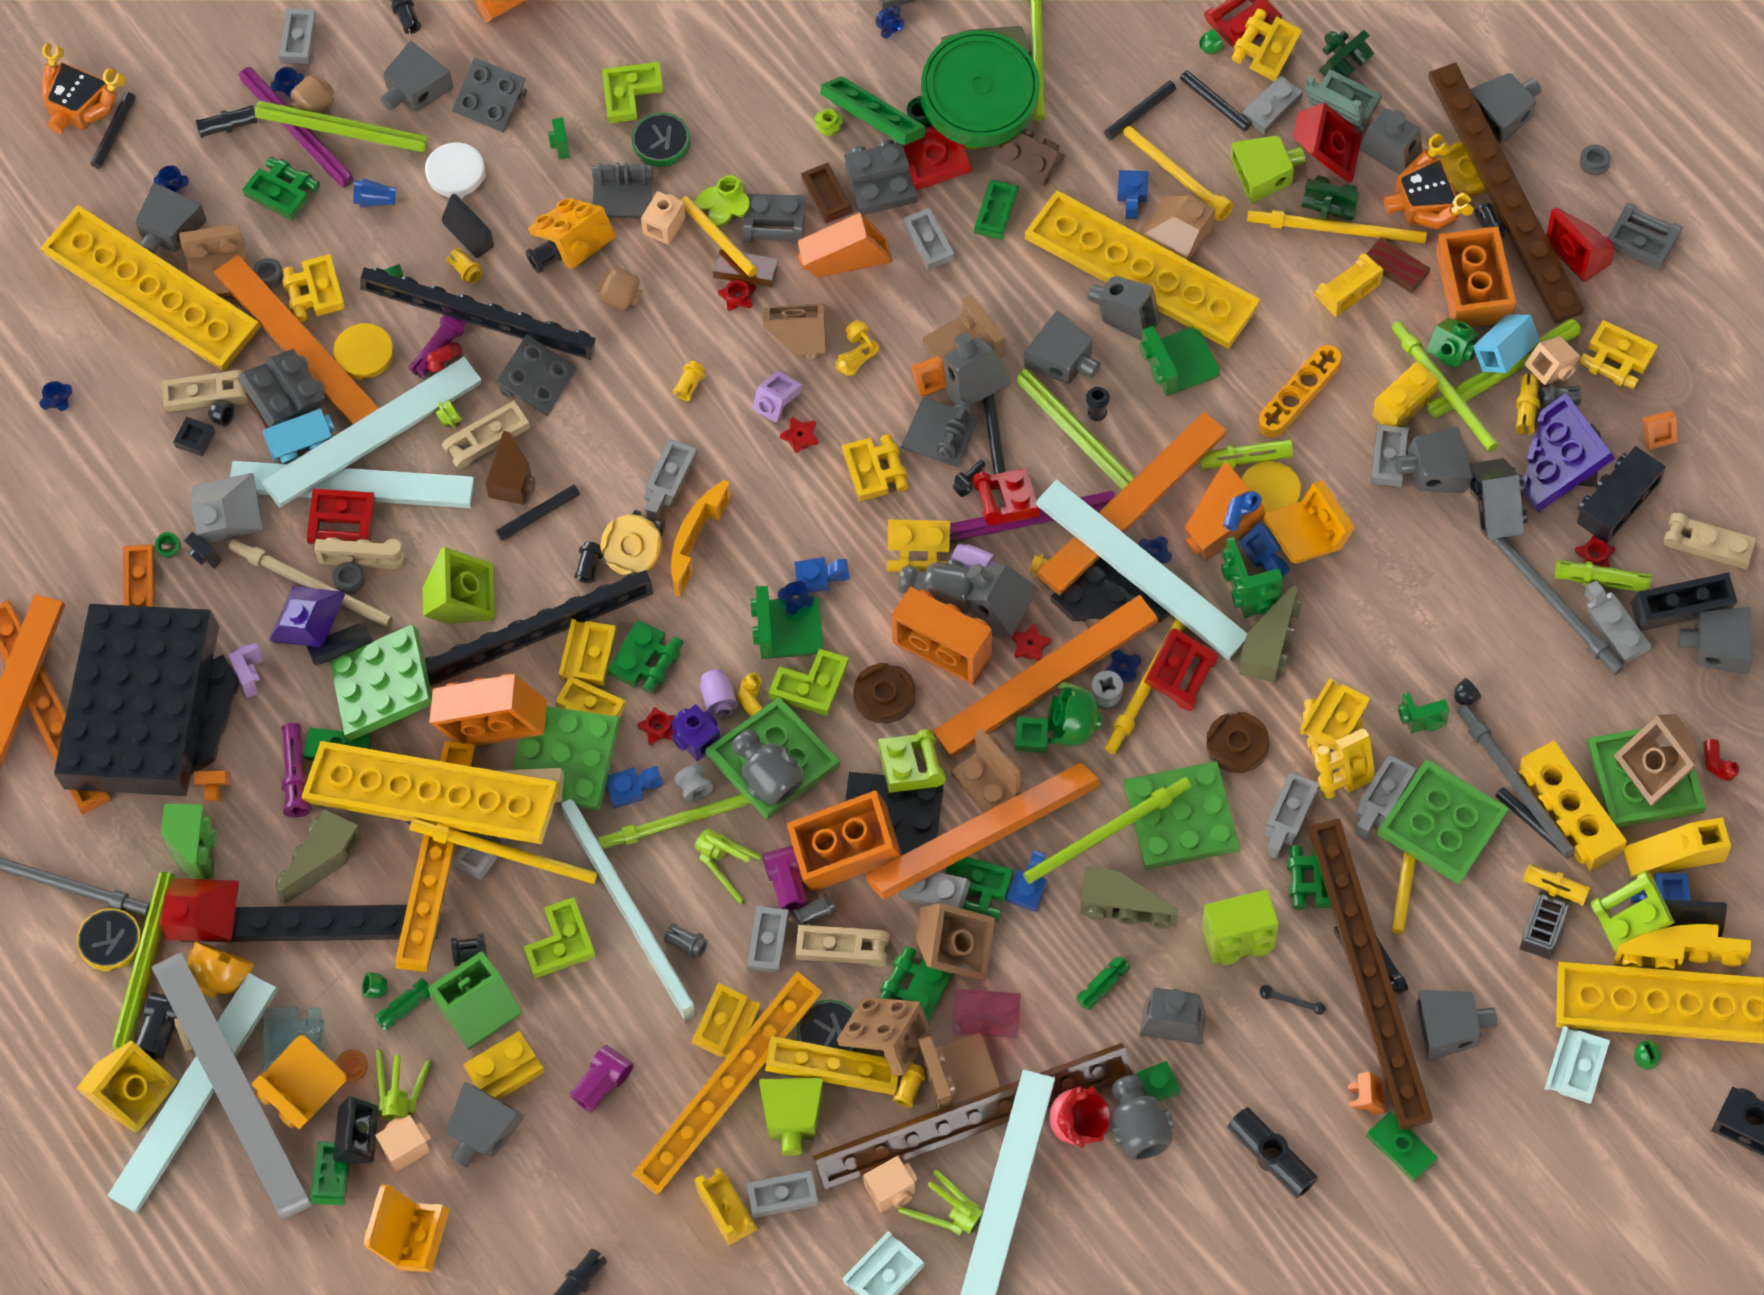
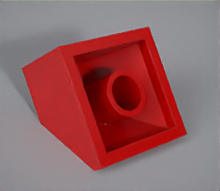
M1325 103L1298 112L1293 138L1312 156L1347 183L1353 182L1362 132Z
M1557 207L1551 210L1546 236L1556 255L1583 283L1611 265L1615 248L1607 236L1602 235L1596 228Z
M175 878L164 896L161 927L167 940L232 943L239 881Z

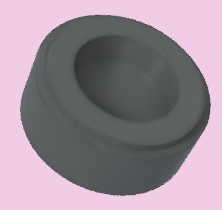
M1600 145L1587 146L1583 149L1579 163L1581 169L1590 175L1603 174L1609 167L1610 153Z
M262 259L252 269L269 289L277 287L283 280L282 267L275 259Z
M342 563L333 571L332 579L335 588L343 591L345 594L356 593L364 585L363 571L356 563Z

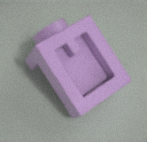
M777 370L758 385L752 407L753 410L773 422L779 421L783 407L800 394L802 384Z
M257 643L240 646L233 653L228 654L232 668L239 679L241 688L246 698L258 694L255 682L260 679L254 665L262 662L263 657Z

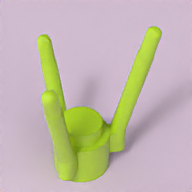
M707 828L700 834L695 843V849L701 852L699 860L708 866L731 896L739 904H743V898L712 860H721L727 852L745 862H749L750 857L760 861L762 860V855Z
M376 1050L380 1098L378 1111L382 1112L381 1117L383 1119L392 1121L400 1117L405 1118L408 1114H415L416 1102L431 1066L430 1060L425 1061L411 1097L408 1099L407 1092L399 1090L401 1056L396 1054L394 1057L392 1087L386 1094L382 1050Z
M939 1170L933 1171L934 1176L959 1200L932 1181L928 1183V1186L954 1206L949 1215L954 1220L953 1223L905 1207L898 1208L899 1213L951 1230L958 1236L962 1234L963 1230L971 1234L983 1215V1211L979 1209L980 1206L966 1197Z

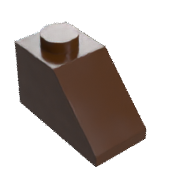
M503 431L485 482L488 497L524 505L527 494L531 495L534 490L535 477H532L530 465L510 432Z

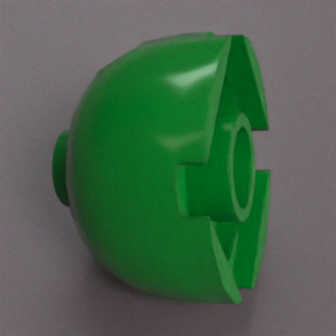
M1062 682L1057 687L1062 689L1059 697L1053 696L1048 711V731L1053 730V738H1048V742L1063 747H1075L1085 743L1091 738L1094 731L1100 729L1102 713L1098 712V703L1094 695L1087 689L1076 684Z

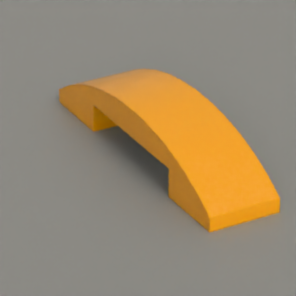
M726 480L721 481L708 490L694 504L680 526L671 558V574L675 596H682L693 574L692 559L688 555L707 518L719 521L731 499L730 482Z

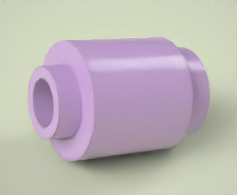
M959 543L951 557V560L958 561L969 569L977 563L983 567L986 565H998L995 562L994 554L970 544L962 545Z
M721 669L710 670L701 676L700 690L706 710L717 718H725L731 715L738 703L730 677L725 675V672Z

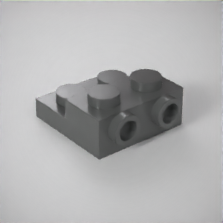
M884 140L876 148L866 150L865 147L858 146L851 149L849 154L844 155L845 169L859 213L861 212L863 215L917 203L916 192L909 173V164L902 144L894 143L893 140Z
M294 349L272 356L265 364L246 370L238 377V380L269 427L315 411L326 398L324 396L323 384L319 380L312 378L308 372L309 366L306 358L302 355L298 356Z

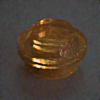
M358 1050L344 1051L335 1062L346 1073L347 1082H355L362 1079L368 1070V1061L365 1055Z

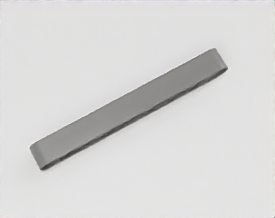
M180 952L152 966L151 968L281 1221L311 1207L312 1205L182 953Z

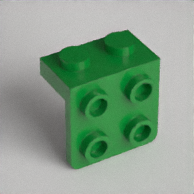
M1154 326L1142 330V342L1139 343L1141 355L1144 360L1149 362L1152 376L1156 384H1160L1165 396L1183 391L1219 376L1220 369L1200 330L1190 327L1163 338H1159Z
M1234 537L1227 538L1226 549H1222L1225 563L1221 564V571L1225 582L1230 581L1233 590H1231L1233 604L1236 609L1241 608L1244 618L1258 614L1265 615L1281 598L1283 578L1278 568L1248 576Z
M768 586L755 587L756 598L750 599L751 617L758 618V626L752 627L753 645H760L761 659L817 655L819 648L823 649L819 599L811 596L769 600Z

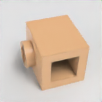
M657 191L641 217L643 234L670 245L686 218L684 202L675 195H666Z
M1561 336L1539 342L1524 365L1544 385L1559 380H1567L1574 373V365L1581 356Z
M410 1115L405 1118L400 1117L392 1120L385 1130L375 1135L380 1148L395 1172L430 1153L426 1141L431 1138L422 1122L415 1124Z
M898 1156L863 1175L864 1186L880 1213L893 1206L896 1208L904 1206L911 1201L912 1195L915 1194L914 1182L917 1181L916 1174L910 1164L906 1163L903 1165Z

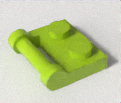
M923 729L916 735L878 739V750L889 793L938 787L945 783L946 777L944 770L939 767L934 748L936 739L932 730ZM913 750L923 751L927 772L919 773Z
M1647 870L1638 874L1636 880L1603 899L1598 897L1590 902L1614 952L1617 951L1619 945L1634 937L1666 928L1675 923L1654 878ZM1645 890L1647 898L1612 916L1611 908Z

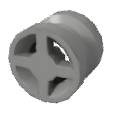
M1112 671L1098 673L1092 680L1091 693L1098 703V708L1104 710L1113 709L1121 703L1123 681L1118 674Z
M701 764L685 767L674 778L676 785L683 789L682 795L687 803H694L704 799L714 789L711 781L704 777L705 770Z

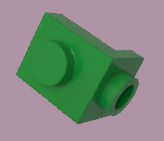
M1409 692L1402 695L1401 705L1398 706L1400 720L1403 724L1407 723L1411 734L1422 730L1435 731L1440 729L1444 724H1447L1450 711L1446 699L1415 707Z

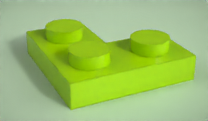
M660 61L602 69L608 124L637 120L635 96L663 92Z
M819 648L809 675L779 666L768 692L769 698L775 700L780 697L786 704L828 716L848 668L849 657Z
M574 897L544 907L553 936L523 946L535 979L596 958Z

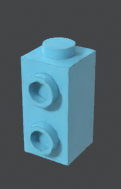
M1507 314L1473 347L1482 372L1507 373L1540 342L1531 315Z
M320 408L264 429L263 437L273 462L281 460L282 464L298 459V453L308 449L311 451L332 438L331 432H334L335 429L329 414L323 415Z

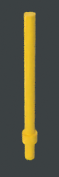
M1248 210L1247 222L1269 224L1270 228L1282 229V226L1373 238L1383 237L1389 240L1425 244L1427 232L1285 215L1284 211L1272 210V213Z
M1175 618L1169 631L1176 628L1183 632L1185 625ZM1165 639L1123 715L1118 716L1113 725L1114 732L1105 746V750L1110 754L1114 755L1117 753L1125 736H1129L1135 726L1134 720L1152 688L1144 683V680Z
M412 818L409 827L411 831L433 837V841L445 844L448 841L590 884H594L598 872L450 829V826L438 823L436 825Z

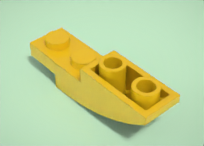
M1693 924L1666 927L1647 932L1619 945L1614 957V964L1622 965L1623 967H1648L1675 971L1680 970L1684 959H1689L1690 962L1697 964L1713 961L1721 962L1725 966L1736 967L1741 964L1746 965L1751 953V940L1718 937V925Z

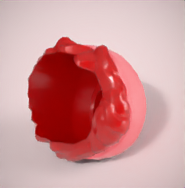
M1078 1086L1077 1088L1064 1091L1054 1100L1049 1114L1050 1126L1055 1136L1062 1142L1084 1148L1088 1143L1103 1141L1104 1134L1108 1132L1111 1111L1105 1099L1097 1093L1095 1087L1083 1089L1081 1086Z

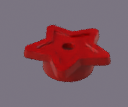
M733 280L726 285V288L718 290V295L727 300V311L729 312L739 306L750 309L752 308L750 296L756 290V286L747 285L742 280Z
M792 417L790 419V428L780 434V439L788 441L795 453L808 448L810 445H818V439L813 434L816 422L813 420L802 423Z
M1595 535L1591 537L1585 546L1575 548V552L1584 559L1583 563L1590 561L1593 562V565L1610 568L1608 558L1616 550L1615 547L1608 546ZM1593 553H1597L1598 556L1594 557Z
M1032 624L1026 632H1014L1013 636H1011L1017 644L1014 656L1016 658L1035 659L1036 661L1041 660L1043 648L1052 642L1049 637L1039 634L1035 624ZM1032 641L1033 645H1028L1027 643Z
M654 707L646 720L639 722L637 726L647 733L649 745L655 744L660 739L673 741L671 738L673 735L671 722L676 715H667ZM656 725H661L662 727L657 729Z

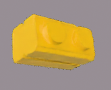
M1415 362L1375 399L1372 416L1382 425L1403 427L1424 408L1425 404H1428L1436 397V388L1438 387L1439 380L1424 366Z

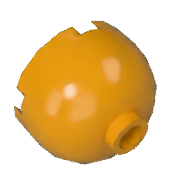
M199 941L194 942L187 960V965L197 984L200 985L202 994L215 999L218 993L230 995L237 992L247 974L252 973L254 966L252 962L230 952L226 953L218 950L217 947Z

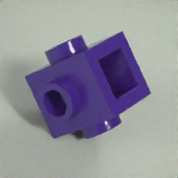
M697 704L690 709L681 710L671 722L673 730L671 738L681 751L686 749L697 762L706 756V749L721 739L720 730L717 728L718 723L714 716L708 710L703 712Z

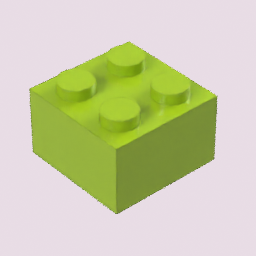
M1268 889L1204 904L1202 932L1213 964L1220 962L1224 965L1237 962L1240 957L1252 954L1255 957H1260L1275 949L1279 923Z

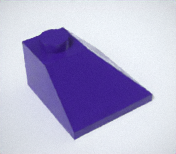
M292 586L269 639L277 643L323 647L345 596L344 592Z

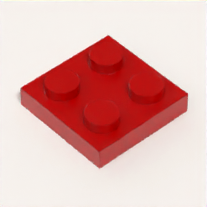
M933 126L925 128L924 137L903 145L916 191L972 172L964 145L946 138Z

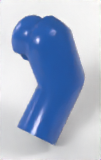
M1248 491L1231 499L1223 527L1230 531H1237L1241 517L1260 506L1262 502L1260 494L1255 491Z

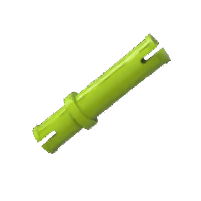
M1288 439L1233 447V444L1226 445V448L1209 451L1200 460L1201 470L1220 468L1226 462L1235 469L1236 465L1293 458L1292 441ZM1275 450V452L1249 455V453ZM1243 454V456L1217 460L1218 457Z
M1557 559L1554 579L1580 582L1582 586L1597 580L1601 586L1638 592L1650 589L1651 574L1593 565V562L1590 561L1577 563Z

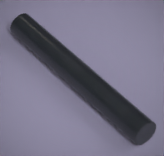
M1188 70L1182 73L1180 80L1245 132L1250 128L1252 123L1197 77Z
M1170 80L1108 127L1104 131L1105 136L1109 140L1115 138L1126 127L1133 124L1176 90L1175 84Z
M125 92L90 162L94 168L101 169L136 98L134 94Z
M991 394L983 399L993 473L998 474L1006 472L995 395Z
M573 484L495 530L498 538L501 541L579 496L580 493L577 487Z
M1502 787L1495 797L1559 851L1531 811L1507 789Z

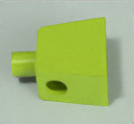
M1278 136L1236 141L1232 143L1231 161L1250 204L1290 186L1293 182V167L1305 163V155L1301 146L1285 150Z
M822 1078L759 1079L769 1139L782 1140L783 1155H801L802 1139L816 1138L824 1094Z

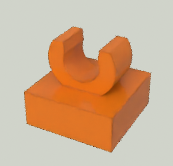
M939 356L910 366L917 392L921 397L946 387L944 365Z
M1672 410L1642 418L1644 442L1649 450L1678 442L1677 420Z
M226 770L194 771V784L204 786V799L208 800V802L221 801L220 786L231 785V773Z
M1370 1071L1358 1074V1082L1349 1084L1348 1090L1353 1093H1359V1098L1355 1101H1350L1349 1106L1355 1110L1366 1109L1374 1115L1386 1113L1385 1081Z

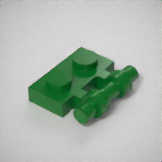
M269 157L265 166L271 169L268 173L258 168L243 187V194L247 198L292 221L309 200L308 194L302 190L309 189L316 192L320 187V182L313 179L312 174L304 170L298 171L292 168L291 164L283 159L277 160ZM286 177L292 180L291 184H289L281 180V178L283 179Z
M637 620L607 668V673L609 676L634 688L640 679L643 678L647 680L643 689L653 694L656 688L661 686L667 678L665 673L670 665L678 660L680 656L679 650L684 642L674 636L668 645H663L665 632ZM654 656L659 657L660 659L655 667H648Z
M1301 846L1290 847V858L1287 859V868L1291 872L1292 884L1289 886V897L1293 899V909H1305L1306 897L1315 896L1316 908H1331L1313 846L1312 856H1303ZM1305 870H1313V883L1304 882Z
M965 857L948 866L945 874L968 879L971 882L968 893L981 896L979 903L965 900L963 909L994 917L995 921L999 922L1002 910L990 907L992 900L1005 902L1013 877V869L970 857Z
M905 946L902 954L896 956L892 964L894 969L889 979L884 980L880 988L882 993L879 998L920 1002L929 1025L954 974L927 967L924 958L920 966L913 963L912 960L916 950ZM905 974L913 977L908 990L900 987Z

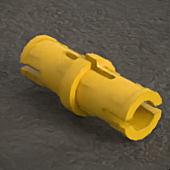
M1528 374L1521 376L1520 396L1516 399L1515 406L1518 410L1515 431L1525 435V428L1528 427L1527 433L1531 435L1535 432L1536 412L1540 409V400L1538 399L1540 380L1534 374H1531L1529 383Z
M1529 863L1522 880L1524 883L1548 891L1549 895L1553 897L1558 895L1579 903L1581 906L1584 905L1591 888L1563 877L1564 873L1558 871L1555 874L1532 863Z

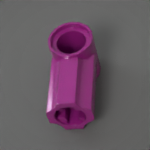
M793 845L762 853L769 881L773 883L780 909H788L790 913L794 909L806 905V894L799 873L801 872Z
M604 1045L593 1057L588 1072L569 1093L570 1097L585 1111L593 1113L614 1086L619 1087L626 1081L633 1070L634 1064L609 1045Z

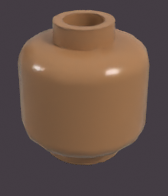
M307 76L291 91L290 95L294 101L291 107L323 114L334 102L332 96L334 90L321 76Z
M619 267L613 268L611 272L606 270L596 290L600 293L599 299L602 303L622 312L627 310L629 305L636 307L643 292L638 289L639 278Z

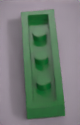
M843 76L821 84L820 95L852 113L854 117L870 124L874 129L885 133L897 143L906 145L924 137L926 126Z

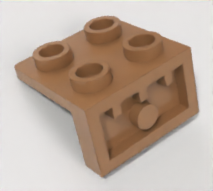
M239 223L179 233L180 243L186 257L188 276L219 297L232 295L215 276L214 271L237 254L247 263L245 242Z
M972 294L962 299V313H960V317L923 337V344L932 356H939L942 361L947 353L957 348L955 338L962 333L972 334L973 339L980 337L995 351L998 359L1005 356L1004 335Z
M980 728L975 732L976 753L952 769L951 776L984 813L1021 794L1020 772L1022 770L1013 757L1007 758L1001 751V745L992 734L987 735Z
M864 997L837 1038L839 1046L883 1050L892 1074L904 1076L919 1052L918 1040L928 1037L931 1030L920 1002Z
M981 1033L938 1046H934L931 1036L918 1040L919 1055L938 1110L1000 1087Z

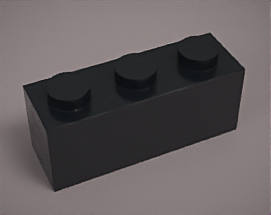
M1637 446L1629 454L1624 452L1618 458L1614 465L1615 470L1610 475L1604 474L1596 485V492L1592 496L1587 494L1577 508L1580 511L1577 524L1606 544L1609 543L1660 484L1666 466Z
M1728 572L1638 591L1630 603L1637 627L1640 631L1695 620L1698 619L1699 613L1704 611L1733 608L1737 603V598Z

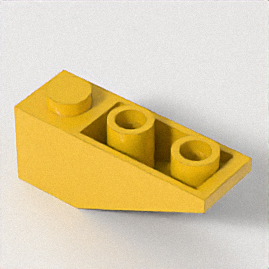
M1721 817L1680 826L1627 845L1623 852L1630 877L1636 878L1638 874L1645 870L1653 875L1726 862L1731 849V843L1724 819Z

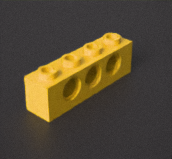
M1555 740L1522 757L1519 775L1527 786L1533 790L1537 796L1536 798L1575 849L1573 854L1580 864H1585L1591 872L1623 854L1627 842ZM1545 779H1554L1559 784L1549 785L1545 782ZM1572 804L1576 807V810H1567L1562 805ZM1589 829L1595 835L1586 836L1580 830Z

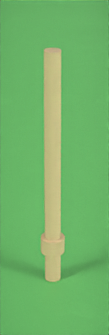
M232 539L229 544V550L247 558L248 563L258 568L263 566L303 587L339 591L269 556L267 551L257 546L252 548L236 539ZM345 594L341 603L342 606L386 628L392 622V616Z

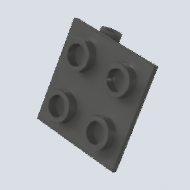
M474 57L452 111L504 132L518 99L523 100L526 96L527 89L523 88L526 78Z
M598 163V166H592V177L594 178L593 204L603 207L607 217H642L652 201L653 165L642 163V165L629 166L628 163H625L624 166H620V163H616V166Z
M526 334L496 382L501 386V394L506 397H511L512 394L516 395L547 416L576 370V367Z
M923 397L901 448L958 467L980 415L972 413L970 410L971 405L964 401L952 407Z

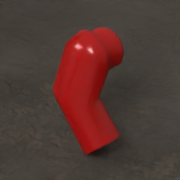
M452 342L430 352L426 358L428 370L431 372L443 370V362L462 354L461 344Z
M1708 739L1703 742L1706 769L1722 781L1733 780L1739 774L1738 764L1721 758L1719 740Z

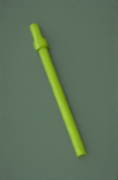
M1028 0L1031 3L1032 59L1036 65L1040 83L1037 108L1033 119L1036 121H1041L1045 118L1042 3L1045 0Z
M1401 321L1395 322L1391 329L1402 342L1401 347L1408 356H1413L1418 363L1437 377L1439 380L1438 389L1488 452L1495 451L1499 444L1422 349V342L1416 335H1411Z
M1184 777L1167 788L1161 787L1152 792L1149 799L1024 872L1025 880L1028 884L1033 883L1157 808L1161 810L1172 804V799L1192 788L1189 780Z
M739 794L638 826H634V824L623 826L621 831L598 837L597 840L602 850L625 843L627 846L639 842V838L744 807L751 803L743 794Z

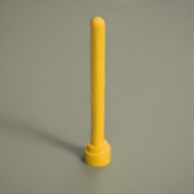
M1128 126L1124 129L1123 133L1126 138L1203 202L1215 208L1214 219L1220 222L1231 213L1234 204L1227 197L1212 194L1133 127Z

